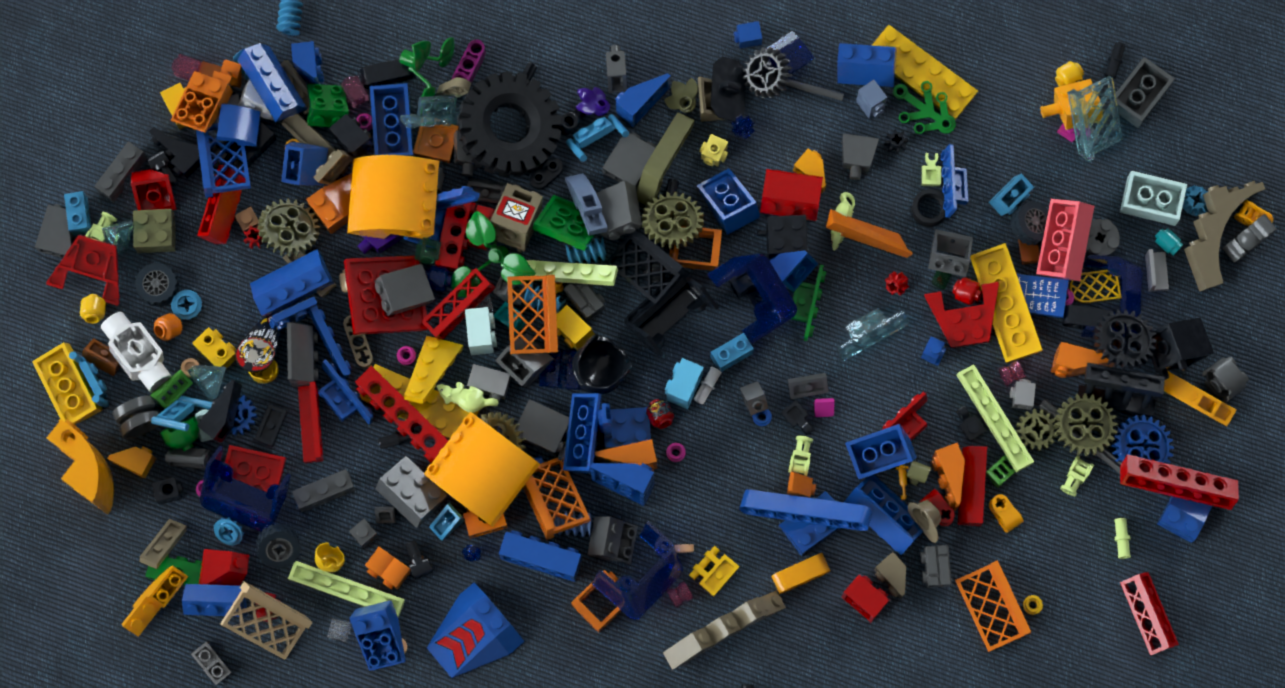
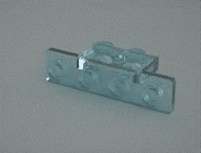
M454 95L419 97L417 114L401 115L400 121L408 128L457 124V116L460 114V111L455 112L457 98Z
M876 308L846 325V331L852 339L838 346L841 359L845 361L896 331L903 329L909 324L906 313L901 311L886 319L882 312Z

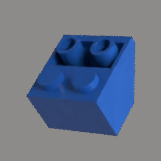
M314 41L291 44L293 64L299 75L310 84H321L324 82L323 71H321L322 55L319 47L315 46Z
M293 141L286 144L281 182L295 185H324L318 183L313 177L317 174L316 170L327 162L329 148Z

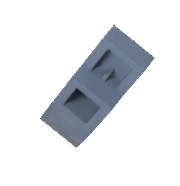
M583 173L565 177L576 210L579 209L588 235L607 232L608 227L602 214L601 203L587 177Z

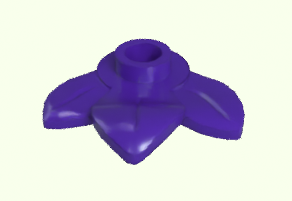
M594 87L592 91L588 88L577 90L582 100L576 106L578 111L598 116L608 113L610 104L601 89Z

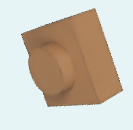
M252 207L234 215L243 232H247L250 229V225L252 228L258 226V218Z

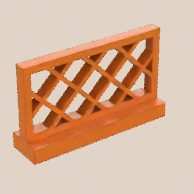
M555 275L507 277L510 354L557 353ZM523 280H531V281L527 284V283L524 282ZM534 280H542V289L538 293L529 286ZM512 281H520L525 285L519 294L512 289ZM526 288L535 295L529 303L520 296ZM517 298L526 305L520 313L513 308V302ZM536 298L543 302V308L539 312L530 306ZM527 307L536 314L530 322L521 316ZM518 317L527 324L520 333L514 328V321ZM537 317L544 322V327L539 332L531 325ZM528 326L536 333L530 342L522 335ZM519 336L527 343L523 350H515L514 342ZM539 336L544 340L545 349H537L531 343Z
M562 457L541 463L535 472L544 473L542 479L539 480L532 475L523 486L546 540L554 538L556 533L590 522L588 512L569 472L563 470L564 461ZM560 464V473L550 471L551 467ZM547 475L557 478L554 485L545 482ZM560 479L568 482L567 489L557 486ZM541 486L551 488L549 495L540 493ZM554 490L564 493L561 500L551 497ZM567 495L575 497L574 505L564 502ZM549 501L559 504L556 511L547 508ZM561 506L571 509L568 516L559 513ZM575 510L581 512L584 517L575 519L571 516ZM556 517H559L566 521L563 525L556 527L554 520Z
M998 560L955 580L988 652L1032 633ZM987 570L992 575L990 585L979 581L981 573ZM967 579L974 581L975 585L972 593L964 590L961 582ZM993 581H995L997 587L992 586ZM978 583L988 586L985 597L974 594ZM991 588L999 590L1001 595L998 602L987 599ZM966 593L971 595L969 600L967 598ZM973 596L984 600L980 610L972 608L970 603ZM1002 598L1004 600L1005 605L1000 603ZM986 601L997 604L993 615L982 612ZM999 606L1008 609L1007 620L996 617ZM974 611L979 613L978 617H976ZM981 614L992 617L989 628L980 625L979 619ZM1010 616L1014 623L1009 622ZM994 619L1005 622L1002 633L991 630ZM1007 624L1016 626L1019 634L1013 637L1004 635ZM982 629L987 630L986 636ZM989 632L1000 635L999 642L991 647L987 641Z

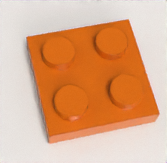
M422 118L413 151L414 155L450 163L454 150L453 136L459 130V126Z

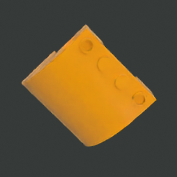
M373 155L353 159L347 233L384 239L390 234L419 239H427L434 235L439 161L403 155Z
M470 412L463 419L456 432L452 434L444 448L440 450L435 460L428 466L424 475L493 527L540 463Z
M60 419L47 436V439L74 460L61 479L108 515L114 499V482L110 467L101 453L87 441L89 437L68 419L65 422Z

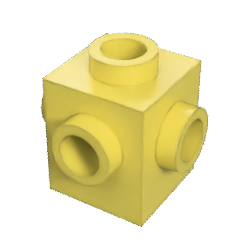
M711 134L708 141L703 142L700 148L703 162L709 166H719L720 162L724 163L728 155L726 151L728 141Z

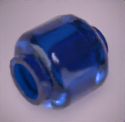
M433 265L426 269L425 274L431 290L444 292L447 286H451L453 275H449L448 268Z

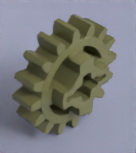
M1033 409L1032 414L1026 411L1025 417L1020 416L1019 418L1022 423L1016 424V427L1020 428L1016 431L1017 435H1020V440L1025 442V447L1027 445L1030 446V451L1036 447L1039 452L1042 446L1048 449V443L1052 445L1055 442L1052 438L1057 437L1054 431L1058 428L1053 426L1056 420L1049 419L1050 413L1046 416L1043 415L1044 411L1042 409L1039 413H1037L1036 409ZM1031 419V425L1024 427L1025 423ZM1035 426L1037 427V430H1041L1039 434H1037L1036 431H1033ZM1049 433L1048 438L1042 441V436Z

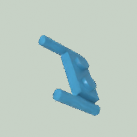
M611 114L608 116V119L604 116L595 120L594 123L587 127L581 128L573 134L574 139H567L566 144L579 160L584 162L587 156L581 148L607 135L615 128L623 137H627L629 131Z
M70 352L69 357L79 363L95 394L92 397V401L104 408L108 407L109 402L103 399L107 397L105 392L107 387L102 380L99 381L96 375L98 374L96 366L93 363L87 362L83 356L76 352Z
M181 395L178 400L160 414L152 417L151 423L188 431L189 424L180 421L194 411V406L210 409L213 402Z

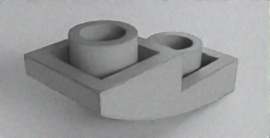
M207 641L191 653L215 685L231 673Z

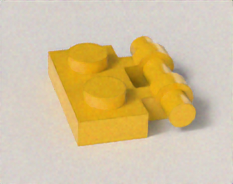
M716 546L710 551L707 550L704 554L705 557L699 564L694 565L693 571L689 574L693 580L701 575L703 579L699 585L713 597L739 569V566L725 554L719 560L716 555L720 550ZM710 562L714 563V567L709 572L704 570Z

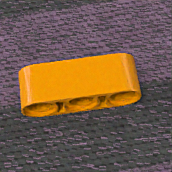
M820 553L781 570L771 577L779 594H782L821 577L831 570L823 553Z

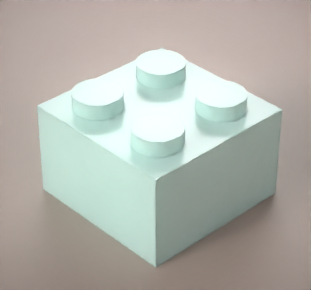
M488 307L465 309L468 346L471 355L494 353V347H497L495 331H492L495 328L493 312L490 313Z

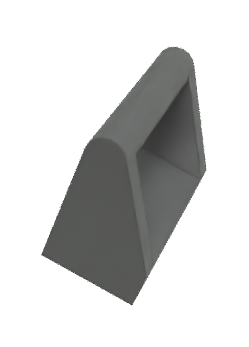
M170 448L165 456V461L172 467L209 470L211 450L190 448L183 451L182 448Z

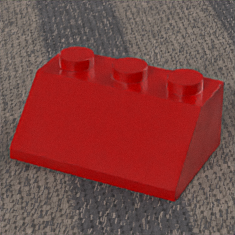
M766 169L760 213L779 216L806 215V220L817 221L823 177Z

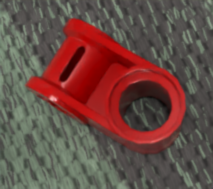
M933 489L919 502L929 500L939 510L941 517L942 513H948V519L941 518L939 525L949 526L953 522L954 511L936 489Z

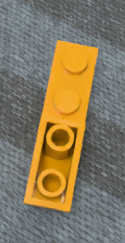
M1168 371L1169 378L1164 381V391L1228 426L1236 412L1235 408Z
M173 565L170 566L133 604L134 609L124 620L122 626L139 637L160 608H165L188 576Z

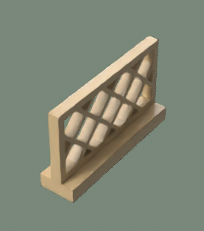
M244 581L240 587V594L220 624L285 660L305 628L309 629L313 622L304 614ZM246 597L250 600L251 607L241 609L240 603ZM264 607L267 615L257 618L255 610ZM252 611L253 620L243 622L242 614ZM239 615L240 624L233 626L228 624L231 617ZM280 616L282 624L273 627L271 618ZM268 620L269 628L259 631L258 622ZM255 624L256 632L246 634L245 626ZM292 625L299 627L295 634L288 635L287 627ZM283 628L285 637L275 640L274 631ZM270 632L272 641L263 643L260 635ZM286 641L287 646L283 653L277 651L276 644Z

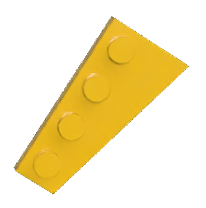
M426 336L404 399L423 404L436 387L437 382L443 378L448 367L454 363L456 356L462 352L463 345Z

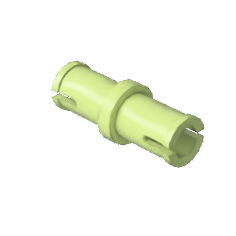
M1115 519V542H1117L1118 558H1131L1129 547L1131 538L1128 535L1127 519Z

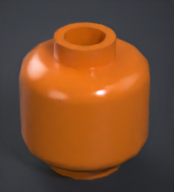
M175 314L163 315L154 322V334L163 341L171 340L181 334L182 322Z

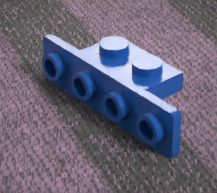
M949 144L941 152L940 157L943 164L941 172L944 182L942 192L945 200L943 209L945 210V217L948 218L957 210V204L966 205L969 202L967 169L955 167L954 146L952 144Z
M326 359L322 361V369L332 381L319 389L318 394L341 421H344L358 411L367 424H371L373 421L372 410L362 404L359 394L355 391L353 392L349 388L348 381L338 375L333 363H329Z

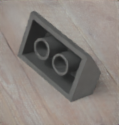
M290 322L287 323L288 380L293 387L309 386V382L319 381V369H316V362H319V352L315 349V343H319L318 332H315L313 326Z

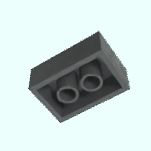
M1143 57L1113 96L1108 107L1139 128L1170 88L1175 78Z
M407 456L379 479L375 488L416 528L440 509L448 496L438 485L426 477L424 472Z

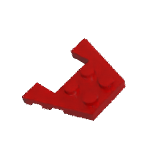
M81 234L78 235L47 280L46 285L64 289L68 272L72 271L105 281L106 285L102 298L106 303L118 306L120 296L117 245Z
M999 282L981 285L983 305L947 311L944 309L941 291L924 294L951 348L990 342Z

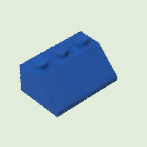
M839 43L837 83L866 85L875 80L879 87L894 88L896 47Z
M900 424L845 443L858 479L903 465L917 458L911 440Z
M826 491L815 498L835 501ZM785 520L778 525L801 557L841 529Z
M185 584L182 597L183 614L225 616L240 594L241 586ZM246 597L240 603L241 609L247 608ZM243 613L242 617H247L248 613Z

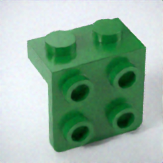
M307 85L310 103L306 120L307 126L331 127L345 114L348 115L347 100L342 86Z

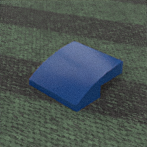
M221 104L217 140L237 141V145L257 146L260 111L237 105Z

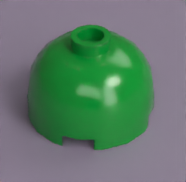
M195 416L186 419L187 421H183V423L189 424L188 431L168 427L159 432L168 447L172 449L182 448L183 451L194 447L192 443L200 435V428L197 426L198 422Z

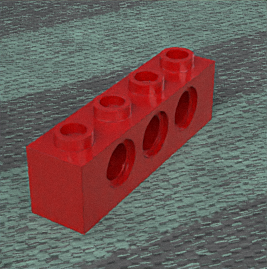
M475 202L447 208L435 261L436 269L455 272L458 268L464 266L465 257L462 255L463 251L468 248L466 227L471 218V213L474 214L476 210ZM458 212L465 213L463 218L455 217ZM458 229L461 231L459 236L451 235L454 230ZM452 247L458 249L455 254H449L448 250Z

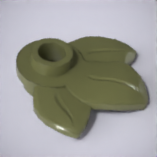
M691 78L686 85L673 81L671 87L672 96L664 100L666 105L670 109H680L684 113L692 112L696 107L695 97L698 94L696 81ZM687 101H690L689 106L686 107V106H685L686 102H687Z

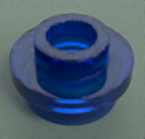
M467 545L462 550L464 558L470 562L478 561L481 558V550L473 545Z

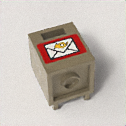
M507 183L490 220L496 231V239L493 243L497 244L500 242L517 248L519 253L525 251L534 232L532 229L533 224L542 212L543 196L534 191L524 190L518 185Z

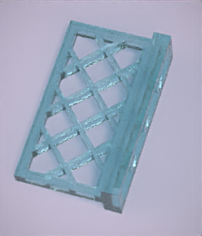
M1111 76L1078 92L1075 89L1067 92L1077 150L1080 156L1089 162L1095 159L1094 154L1123 140L1114 82ZM1108 84L1105 93H1100L1102 87ZM1092 92L1093 94L1089 101H1085L1084 95ZM1097 96H1102L1099 104L1094 105L1093 103L1095 102ZM1107 99H1110L1111 103L1106 110L1103 106ZM1091 107L1096 108L1092 116L1088 117ZM1100 111L1105 112L1100 121L1096 120ZM1111 114L1113 115V119L1111 123L1108 125L1105 122ZM1095 122L1098 125L1094 133H1092L1090 129ZM1103 126H1105L1107 130L1102 137L1099 133ZM1112 130H1115L1116 136L1108 139ZM1096 138L1101 139L1099 144L1093 147Z

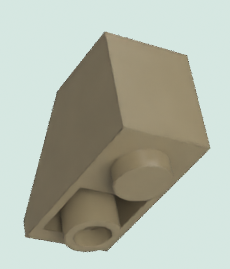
M892 552L875 567V576L880 582H885L889 586L888 590L894 597L898 596L901 599L905 595L906 566Z

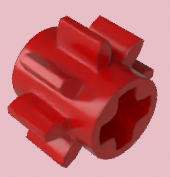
M250 225V229L247 232H243L247 236L243 241L245 244L250 242L249 247L251 249L254 246H258L261 249L263 236L258 235L260 230L257 227L252 228ZM256 234L258 239L254 240L253 235Z
M894 271L885 279L887 282L886 289L891 295L898 293L900 296L909 288L907 285L908 278L903 272L897 274Z

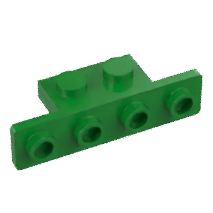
M824 265L819 267L816 285L802 282L794 292L789 319L807 323L803 341H807L808 336L812 337L814 326L811 325L812 318L816 319L818 307H815L816 300L820 301L822 289H819L820 282L824 283L826 271H823Z

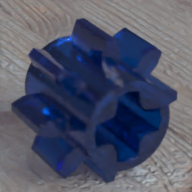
M740 115L736 118V122H731L733 125L731 132L737 138L743 136L744 139H747L755 132L753 129L755 123L749 116L743 118Z

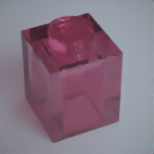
M179 54L178 58L174 59L172 63V71L176 77L189 81L194 71L199 72L201 62Z
M357 75L345 78L343 83L340 84L353 108L369 100L368 94Z

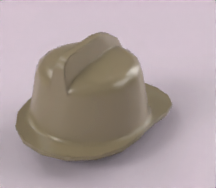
M929 500L922 501L919 504H908V511L912 519L919 525L926 537L936 543L939 538L936 527L941 521L939 510Z

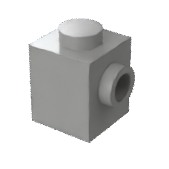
M1021 379L1019 382L1016 381L1014 387L1011 386L1010 398H1013L1012 408L1026 410L1033 408L1035 383H1031L1030 380Z

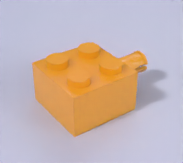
M1091 79L1054 88V104L1040 107L1043 118L1059 114L1066 130L1100 122L1103 118V105Z

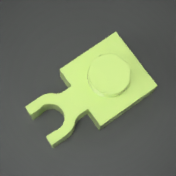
M928 153L925 154L927 166H922L921 186H941V166H936L938 153H935V160H929Z

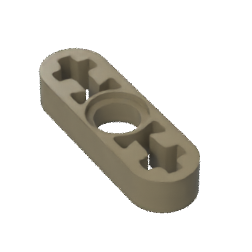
M454 78L439 85L436 96L446 101L454 100L469 92L471 82L464 78Z
M351 315L344 319L343 325L357 365L362 369H367L373 365L374 359L366 335H353L351 326L347 327L351 321ZM356 337L364 339L362 346L356 347L353 345ZM356 351H364L365 356L370 357L367 359L368 363L360 362L359 360H362L361 353L358 352L356 354Z

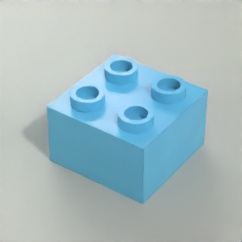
M684 358L681 359L680 363L676 362L672 372L673 380L669 379L665 387L667 401L688 410L703 377L704 367Z

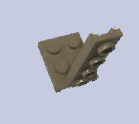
M299 113L282 121L281 124L300 143L329 148L327 162L316 170L317 174L313 177L318 183L329 185L341 174H345L348 170L347 167L355 159L349 152L336 150L312 126H307V121Z

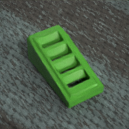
M179 370L154 390L150 396L165 410L178 400L193 382ZM179 379L184 382L183 385L178 382ZM175 384L178 389L175 390L172 386Z
M1006 455L986 471V477L997 488L1016 472L1014 468L1011 470L1004 463L1005 460L1010 463ZM1000 465L1008 472L1007 474L999 468ZM996 470L1003 478L1000 479L993 471Z

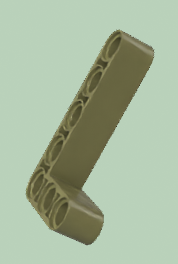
M679 112L675 115L643 169L637 189L639 203L647 206L648 202L652 203L653 197L658 198L663 178L690 134L695 123L694 119Z

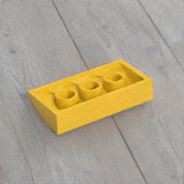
M63 342L32 361L60 419L64 422L68 419L73 424H77L103 409L92 401V397L95 394L79 363L69 357L73 349L70 344Z

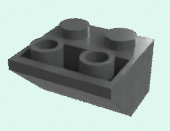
M528 333L523 335L529 342L533 339ZM521 337L514 342L515 350H523L527 345ZM535 340L531 343L537 349H543ZM509 345L495 361L521 386L530 387L554 358L549 353L510 354Z
M594 517L587 555L599 559L631 564L638 526L613 517Z

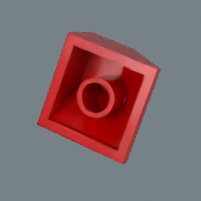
M151 169L132 172L131 186L138 210H177L169 175Z
M204 549L199 584L240 586L247 575L249 555L233 551Z

